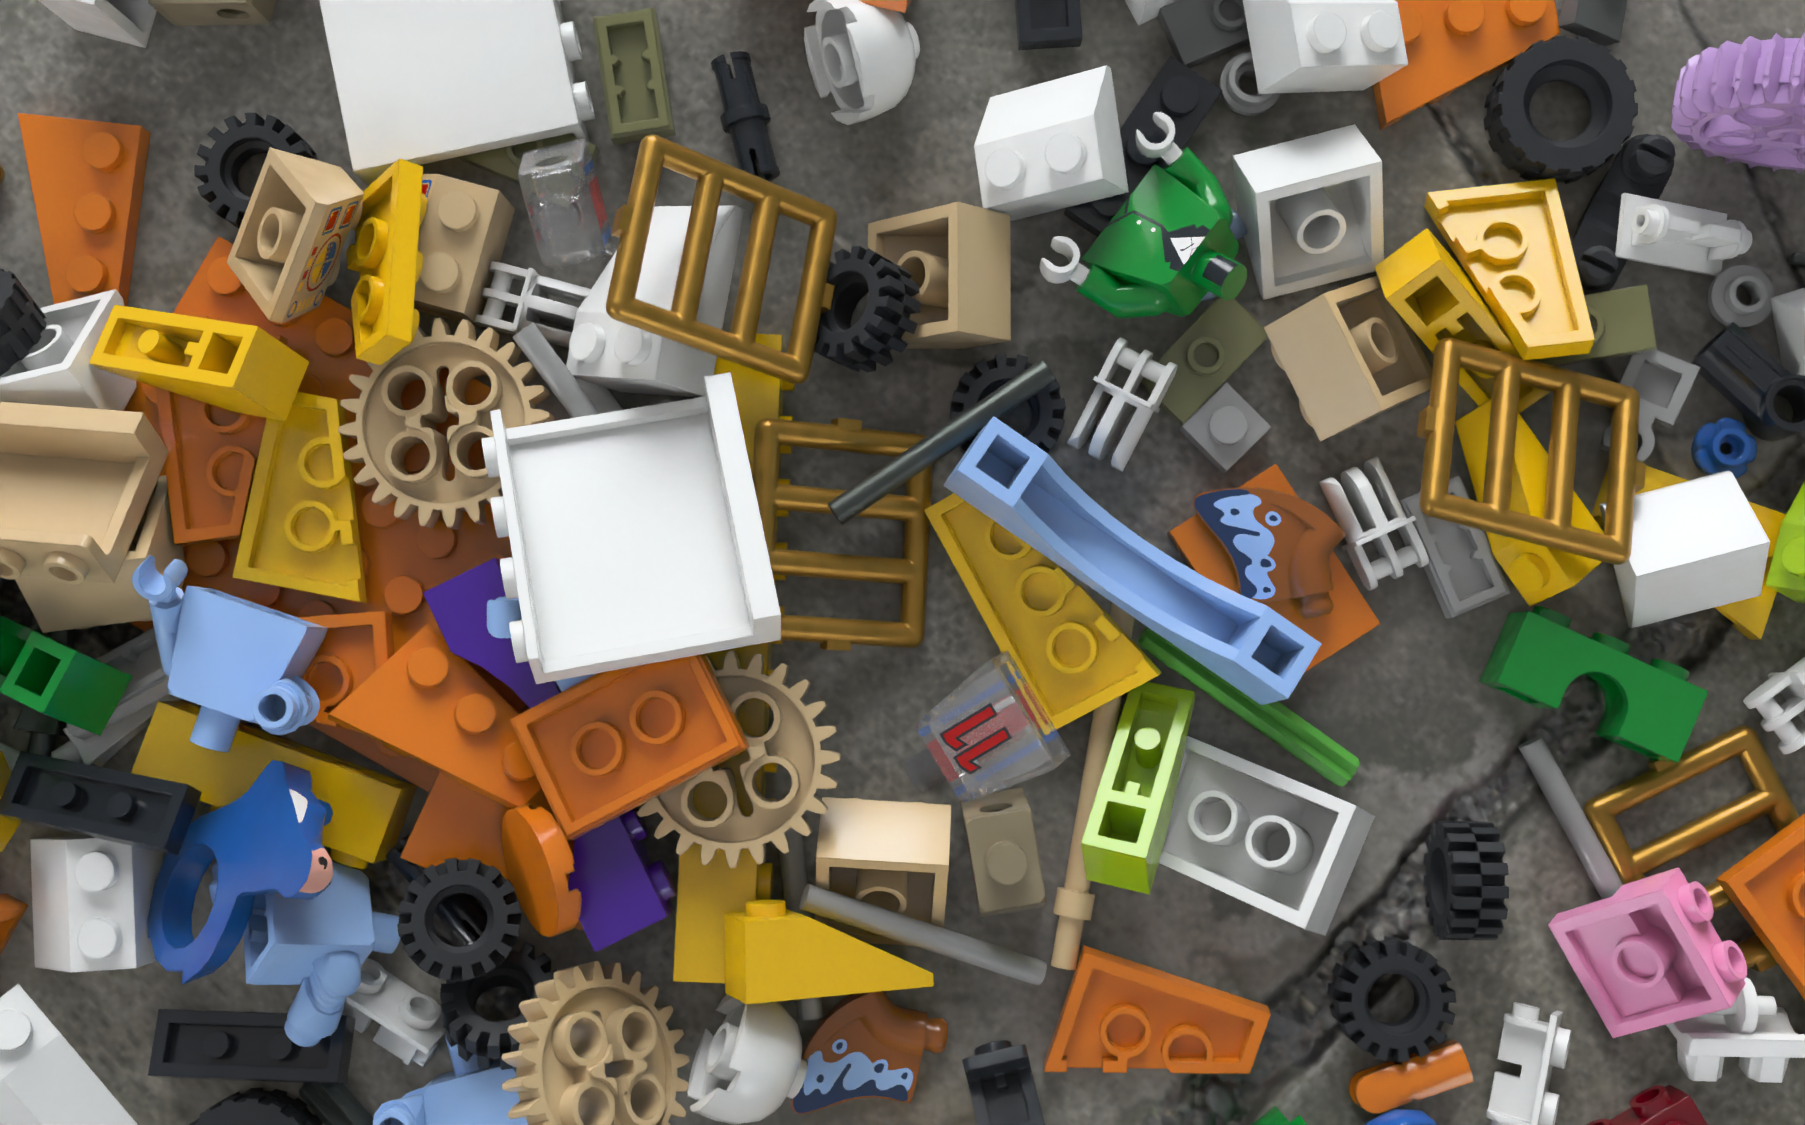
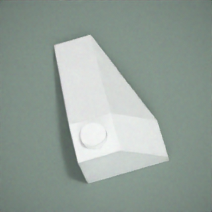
M19 984L0 997V1125H138Z

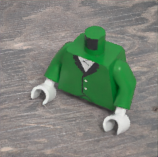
M1154 112L1152 119L1158 127L1164 130L1167 138L1161 143H1150L1138 129L1136 130L1135 138L1140 153L1150 158L1162 157L1167 165L1164 169L1155 164L1152 166L1082 257L1086 267L1078 262L1080 251L1077 244L1065 236L1054 237L1050 246L1057 253L1067 257L1070 264L1058 267L1045 258H1041L1040 261L1041 274L1048 282L1059 284L1068 280L1073 281L1077 284L1076 292L1120 319L1159 316L1163 312L1183 317L1194 311L1207 292L1225 301L1234 299L1241 292L1247 279L1246 267L1233 260L1238 252L1239 244L1230 229L1234 215L1220 182L1188 147L1181 150L1173 142L1175 135L1174 123L1169 116L1161 112Z

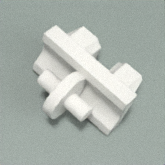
M1747 977L1744 979L1746 982L1744 988L1731 1008L1666 1024L1677 1039L1678 1064L1692 1081L1716 1082L1722 1077L1724 1057H1740L1738 1066L1747 1078L1757 1082L1782 1083L1789 1059L1805 1058V1034H1797L1793 1030L1786 1011L1782 1007H1777L1773 996H1757L1753 983Z

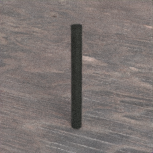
M1043 360L1038 361L829 502L830 510L841 525L845 524L978 434L993 416L1000 419L1055 382L1052 371Z

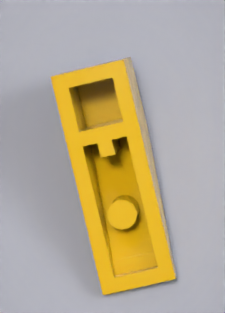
M1428 228L1375 266L1386 300L1433 354L1436 344L1441 339L1450 337L1520 356L1472 281ZM1460 367L1458 383L1475 403L1480 406L1492 399L1494 376ZM1520 384L1518 412H1522L1550 392Z
M114 305L89 364L98 369L230 411L286 421L309 361L258 326Z
M1492 399L1455 421L1476 499L1481 503L1483 502ZM1518 412L1510 510L1544 519L1548 453ZM1573 491L1571 526L1604 534L1578 495ZM1486 531L1493 556L1529 607L1575 586L1602 563V561Z
M761 899L747 901L746 912L724 914L725 993L744 1004L934 986L932 972L810 917L786 909L785 900Z

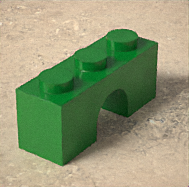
M1534 606L1532 612L1508 613L1479 680L1480 683L1535 708L1558 709L1569 684L1575 678L1584 674L1599 685L1605 700L1604 714L1595 735L1651 760L1679 762L1709 692L1687 682L1690 676L1689 671L1670 662L1652 658L1650 664L1644 663L1628 655L1631 646L1627 643L1599 632H1593L1591 638H1588L1568 629L1572 621L1570 618L1542 606Z
M0 614V693L45 715L101 736L133 676Z

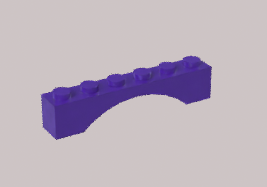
M493 558L423 592L452 653L486 669L512 688L530 709L561 693L556 681L536 684L529 661L516 663L511 638L493 637L487 629V601L496 600L498 597H506L500 559ZM638 807L574 840L575 864H573L575 871L570 873L568 888L569 891L578 888L579 892H581L582 904L579 920L594 952L668 917L674 910L670 898L677 895L676 886L663 861L660 859L652 863L641 839L649 836V832L643 817H639L637 814L639 811Z

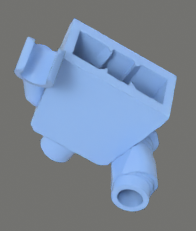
M149 555L139 565L132 575V583L138 594L148 599L163 672L169 677L168 692L172 696L201 705L189 739L190 742L211 750L229 752L241 719L259 724L263 730L275 735H284L296 731L299 726L307 725L315 719L320 709V700L317 692L302 677L323 642L328 630L327 627L213 588L187 586L185 593H183L178 586L187 576L188 568L182 560L174 559L165 568L163 575L157 571L155 557Z
M217 861L212 867L214 881L208 886L213 904L218 884ZM333 861L331 884L320 895L311 900L284 898L280 893L255 895L253 910L243 934L246 984L301 985L288 1010L284 1029L288 1038L293 1043L302 1047L315 1046L322 1038L331 1036L336 1031L343 1012L346 996L354 994L360 986L361 965L371 951L392 954L400 941L397 927L399 916L372 911L368 877L360 870Z
M447 1039L446 1042L454 1071L436 1076L423 1088L406 1093L400 1099L381 1104L373 1117V1125H528L525 1117L509 1119L507 1113L520 1102L517 1092L502 1090L504 1082L516 1077V1067L513 1066V1069L501 1070L500 1058L491 1060L489 1069L480 1068L477 1063V1055L473 1054L469 1061L466 1062L458 1056L457 1044L451 1048Z

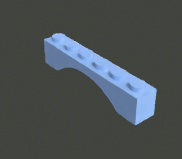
M994 416L977 434L943 485L1260 705L1288 699L1321 646L1319 641L1270 607L1242 596L1202 576L1142 539L1091 499L1064 473L1048 453Z

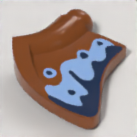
M1238 487L1217 489L1198 493L1194 497L1193 506L1195 511L1221 543L1232 561L1240 595L1261 604L1296 598L1298 614L1304 619L1331 613L1333 602L1328 592L1333 590L1330 573V555L1347 534L1328 515L1298 497L1263 488Z
M885 991L847 995L820 1021L805 1046L801 1059L807 1062V1073L799 1093L791 1099L790 1106L793 1112L807 1114L846 1101L873 1097L911 1104L923 1050L937 1054L945 1050L948 1023L941 1017L928 1018L927 1012L903 1008L894 1004L888 998Z

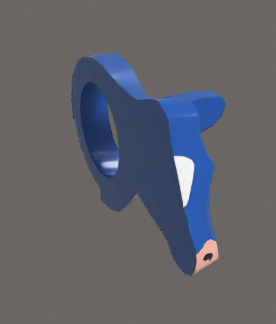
M272 760L264 768L250 789L240 798L215 811L200 816L189 825L179 855L167 853L153 888L148 915V938L151 939L155 959L168 972L183 973L182 985L214 973L227 962L242 939L253 910L255 895L280 893L284 898L311 900L320 895L331 884L333 877L332 859L322 846L323 827L330 823L333 811L329 803L317 799L312 792L310 771L282 761ZM216 858L218 884L215 901L207 923L194 940L192 934V911L195 895L204 873Z

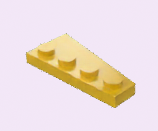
M955 493L924 510L1046 735L1051 733L1052 730H1057L1162 673L1072 574ZM1020 670L1023 677L1019 678L1016 671ZM1025 684H1029L1049 717L1050 723L1047 724L1024 687Z

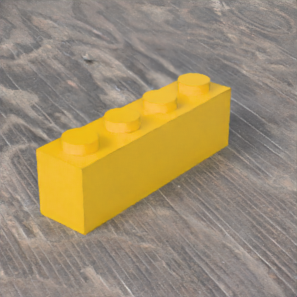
M158 701L131 773L188 784L202 792L199 800L211 804L210 813L237 800L246 793L272 760L294 765L310 771L312 792L317 799L329 803L332 808L333 815L331 821L323 827L322 845L332 848L329 854L330 858L341 864L359 869H366L369 862L374 864L387 860L385 856L396 846L418 786L278 735L270 734L267 731L242 722L239 723L229 752L204 748L189 741L200 707L184 701Z

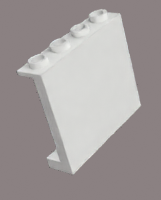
M319 0L353 172L368 186L399 158L422 165L574 133L577 138L589 142L585 121L595 119L594 109L586 81L579 83L576 81L572 61L582 59V51L574 22L564 23L560 1L564 0Z
M731 372L704 376L705 397L505 429L501 410L490 411L494 436L482 438L483 454L488 477L500 476L503 496L491 498V508L497 537L509 536L512 557L500 559L501 574L507 600L519 598L522 620L509 622L511 641L516 663L529 661L536 684L781 640V612Z

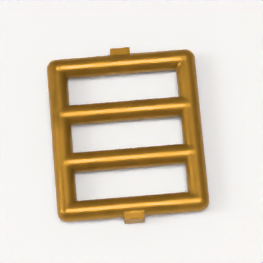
M654 134L647 135L640 142L627 205L624 204L616 210L611 235L619 237L620 240L606 301V312L612 319L792 384H802L810 375L820 315L831 309L834 286L826 282L838 220L837 213L828 205ZM663 167L697 180L670 311L635 298ZM722 191L754 203L730 333L696 321ZM779 214L810 226L787 354L755 342Z
M1450 337L1441 339L1436 344L1434 351L1429 406L1419 413L1417 437L1426 439L1419 499L1420 510L1429 517L1614 565H1621L1627 562L1631 556L1634 497L1636 492L1645 487L1646 464L1637 461L1640 412L1639 392L1631 386L1535 360H1523L1517 355ZM1460 367L1494 376L1482 503L1448 494ZM1520 384L1553 392L1544 519L1510 510ZM1580 400L1612 408L1604 534L1571 526Z
M763 418L756 424L752 478L772 574L902 584L900 622L781 614V641L820 643L819 649L851 651V645L915 648L921 645L925 634L930 521L924 510L931 506L933 464L907 481L906 496L888 494L855 516L905 521L903 559L775 549L777 510L834 515L828 503L847 491L778 484L780 445L897 457L926 438V435L862 428V420L847 418L832 419L831 424Z
M1747 725L1733 728L1683 753L1678 763L1650 760L1647 762L1650 770L1589 799L1583 807L1584 814L1623 885L1645 878L1644 874L1767 813L1777 833L1799 818L1756 731ZM1739 756L1755 788L1754 791L1631 850L1615 816ZM1717 881L1704 887L1711 898L1714 912L1733 903ZM1756 934L1737 943L1745 957L1747 969L1751 967L1752 970L1763 972L1778 964Z

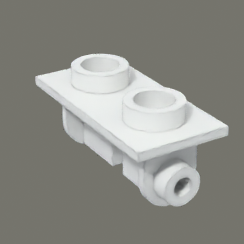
M1629 193L1621 195L1615 252L1617 258L1717 276L1722 271L1723 260L1746 253L1752 244V233L1746 229L1741 221L1727 220L1726 213Z
M366 958L361 965V984L354 994L346 996L342 1015L354 1017L356 1019L354 1029L360 1033H363L368 1028L372 1019L381 1024L373 1039L375 1043L402 1059L403 1063L408 1066L414 1061L424 1067L437 1050L438 1044L436 1043L445 1034L441 1006L432 997L418 992L386 971L378 962Z
M1514 1002L1512 1014H1504V1026L1497 1059L1522 1065L1520 1077L1495 1071L1489 1106L1486 1111V1117L1492 1120L1491 1125H1555L1560 1095L1548 1092L1553 1066L1565 1068L1572 1030L1560 1027L1562 1011H1554L1550 1015L1548 1023L1538 1020L1540 1008Z

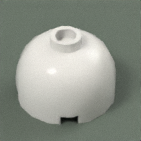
M814 0L810 3L807 12L817 11L815 25L804 28L807 61L820 97H827L831 91L836 104L841 109L831 112L833 117L843 124L851 125L871 119L894 108L906 96L915 73L916 59L920 53L919 39L914 27L904 20L899 11L871 6L859 0Z
M726 995L721 1000L716 1011L727 1016L714 1037L705 1029L692 1064L687 1097L698 1100V1102L690 1106V1109L694 1113L715 1121L734 1125L761 1121L774 1113L782 1105L786 1097L794 1098L804 1083L807 1073V1062L801 1059L802 1038L798 1024L780 1003L744 1004Z

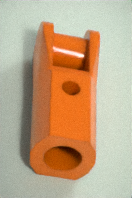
M1449 1040L1429 1047L1431 1053L1423 1057L1412 1053L1409 1054L1410 1061H1389L1354 1073L1349 1080L1348 1091L1352 1101L1367 1112L1377 1114L1410 1103L1413 1099L1418 1101L1474 1081L1469 1062L1460 1043L1455 1040Z

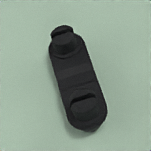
M1642 134L1627 140L1594 192L1578 223L1571 242L1584 295L1610 291L1622 272L1627 259L1617 258L1615 255L1621 195L1629 193L1659 200L1672 174L1674 157L1676 155L1675 147L1667 137L1659 134Z

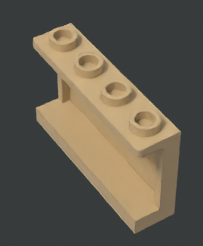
M0 402V578L17 579L20 575L48 577L69 585H79L84 581L115 583L169 453V450L144 412Z

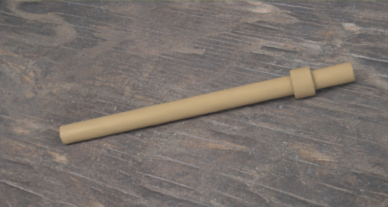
M1112 603L1110 616L1132 639L1135 618ZM1122 695L1093 711L1064 888L1057 887L1053 910L1054 914L1059 915L1051 966L1061 969L1076 970L1084 920H1091L1095 894L1089 892L1091 881L1086 879L1081 842L1115 737Z

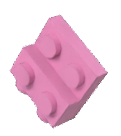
M1679 867L1621 885L1612 897L1558 913L1548 924L1612 1038L1731 1008L1746 984L1744 979L1747 976V964L1741 949L1732 940L1721 941L1710 922L1714 911L1707 890L1697 881L1688 883Z

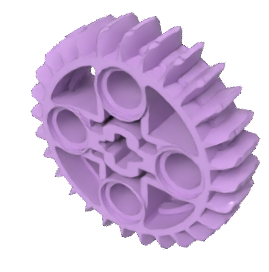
M1805 32L1801 38H1783L1776 33L1769 40H1758L1749 36L1743 44L1726 41L1721 44L1719 49L1708 47L1701 52V55H1695L1690 58L1687 65L1681 68L1679 80L1676 82L1672 105L1671 128L1676 132V136L1681 142H1687V145L1692 150H1703L1706 157H1725L1726 164L1738 161L1748 164L1749 168L1755 166L1772 168L1773 172L1778 169L1795 170L1798 174L1805 170Z

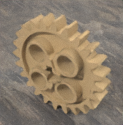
M435 318L431 336L427 337L423 330L418 327L413 342L385 363L377 365L367 362L373 370L369 378L361 375H350L349 380L362 392L359 399L341 400L340 405L355 413L356 421L338 427V432L357 439L358 442L357 445L343 453L344 459L352 463L365 462L366 464L354 478L355 482L365 487L380 483L371 499L375 504L385 506L397 498L394 516L407 521L418 508L419 525L427 528L434 527L440 512H442L446 526L454 530L460 529L463 511H467L469 517L475 523L480 525L486 523L485 505L491 504V498L503 496L500 476L489 478L486 467L480 470H473L469 465L468 453L471 446L478 440L494 436L490 411L501 410L505 429L555 421L551 413L536 409L535 407L536 404L545 400L550 393L543 385H527L538 372L533 364L529 361L514 366L522 351L511 341L497 351L500 335L492 328L488 327L475 341V327L468 320H461L453 336L448 324L441 318ZM443 368L449 369L446 395H444L439 379L440 370ZM476 376H489L491 392L487 399L480 404L468 405L464 397L465 387L468 382ZM423 380L426 386L424 400L416 408L404 410L401 404V393L404 387L411 381ZM448 411L459 418V425L448 427L446 437L436 431V423L445 422ZM425 443L430 452L429 462L420 473L409 475L404 465L405 455L415 444ZM448 452L455 466V478L452 481H447L445 478L449 461Z
M727 651L723 669L717 670L713 660L709 655L705 654L738 723L740 708L746 701L752 698L764 700L773 711L774 721L771 729L765 735L752 736L742 729L750 745V748L747 749L750 760L740 765V773L751 799L753 813L750 816H745L741 812L738 790L732 769L730 767L719 768L716 765L647 801L637 814L639 817L649 816L657 812L660 814L663 820L658 825L654 834L657 839L669 834L673 830L681 834L676 853L680 856L691 848L694 843L702 845L701 861L703 865H708L715 857L718 849L725 850L729 867L736 868L741 859L742 849L749 848L753 859L759 865L766 861V843L772 841L777 849L784 854L790 851V840L786 832L790 827L806 837L812 832L809 822L803 815L806 810L819 814H825L828 810V806L815 794L817 789H833L837 787L838 781L822 773L823 765L831 764L841 759V753L826 750L822 747V740L836 733L837 728L830 725L817 726L814 720L827 706L825 701L815 702L806 706L801 700L810 685L807 679L796 683L791 688L784 684L788 674V665L780 664L768 676L763 674V655L755 654L747 670L740 668L736 651ZM777 763L788 770L791 775L792 786L790 793L786 797L772 800L760 793L756 784V776L758 770L764 764ZM711 781L723 788L727 795V806L721 816L709 818L697 811L693 803V794L695 788L701 782Z
M599 961L553 972L554 979L539 982L534 986L538 998L522 1001L519 1004V1008L528 1022L511 1025L508 1028L509 1034L520 1043L518 1051L502 1054L504 1062L516 1067V1077L504 1082L502 1090L517 1092L520 1102L507 1113L509 1119L525 1117L528 1125H670L669 1119L685 1117V1109L675 1098L676 1093L688 1090L689 1083L677 1077V1068L686 1065L690 1060L687 1055L676 1054L674 1044L682 1038L684 1033L682 1029L668 1030L666 1022L671 1017L674 1009L671 1005L661 1008L654 1006L659 988L655 985L640 989V972L633 971L622 974L620 963L601 966Z

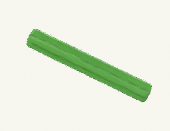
M1147 626L1140 634L1138 639L1140 647L1332 784L1343 787L1356 773L1360 761L1355 755L1279 701L1260 705Z

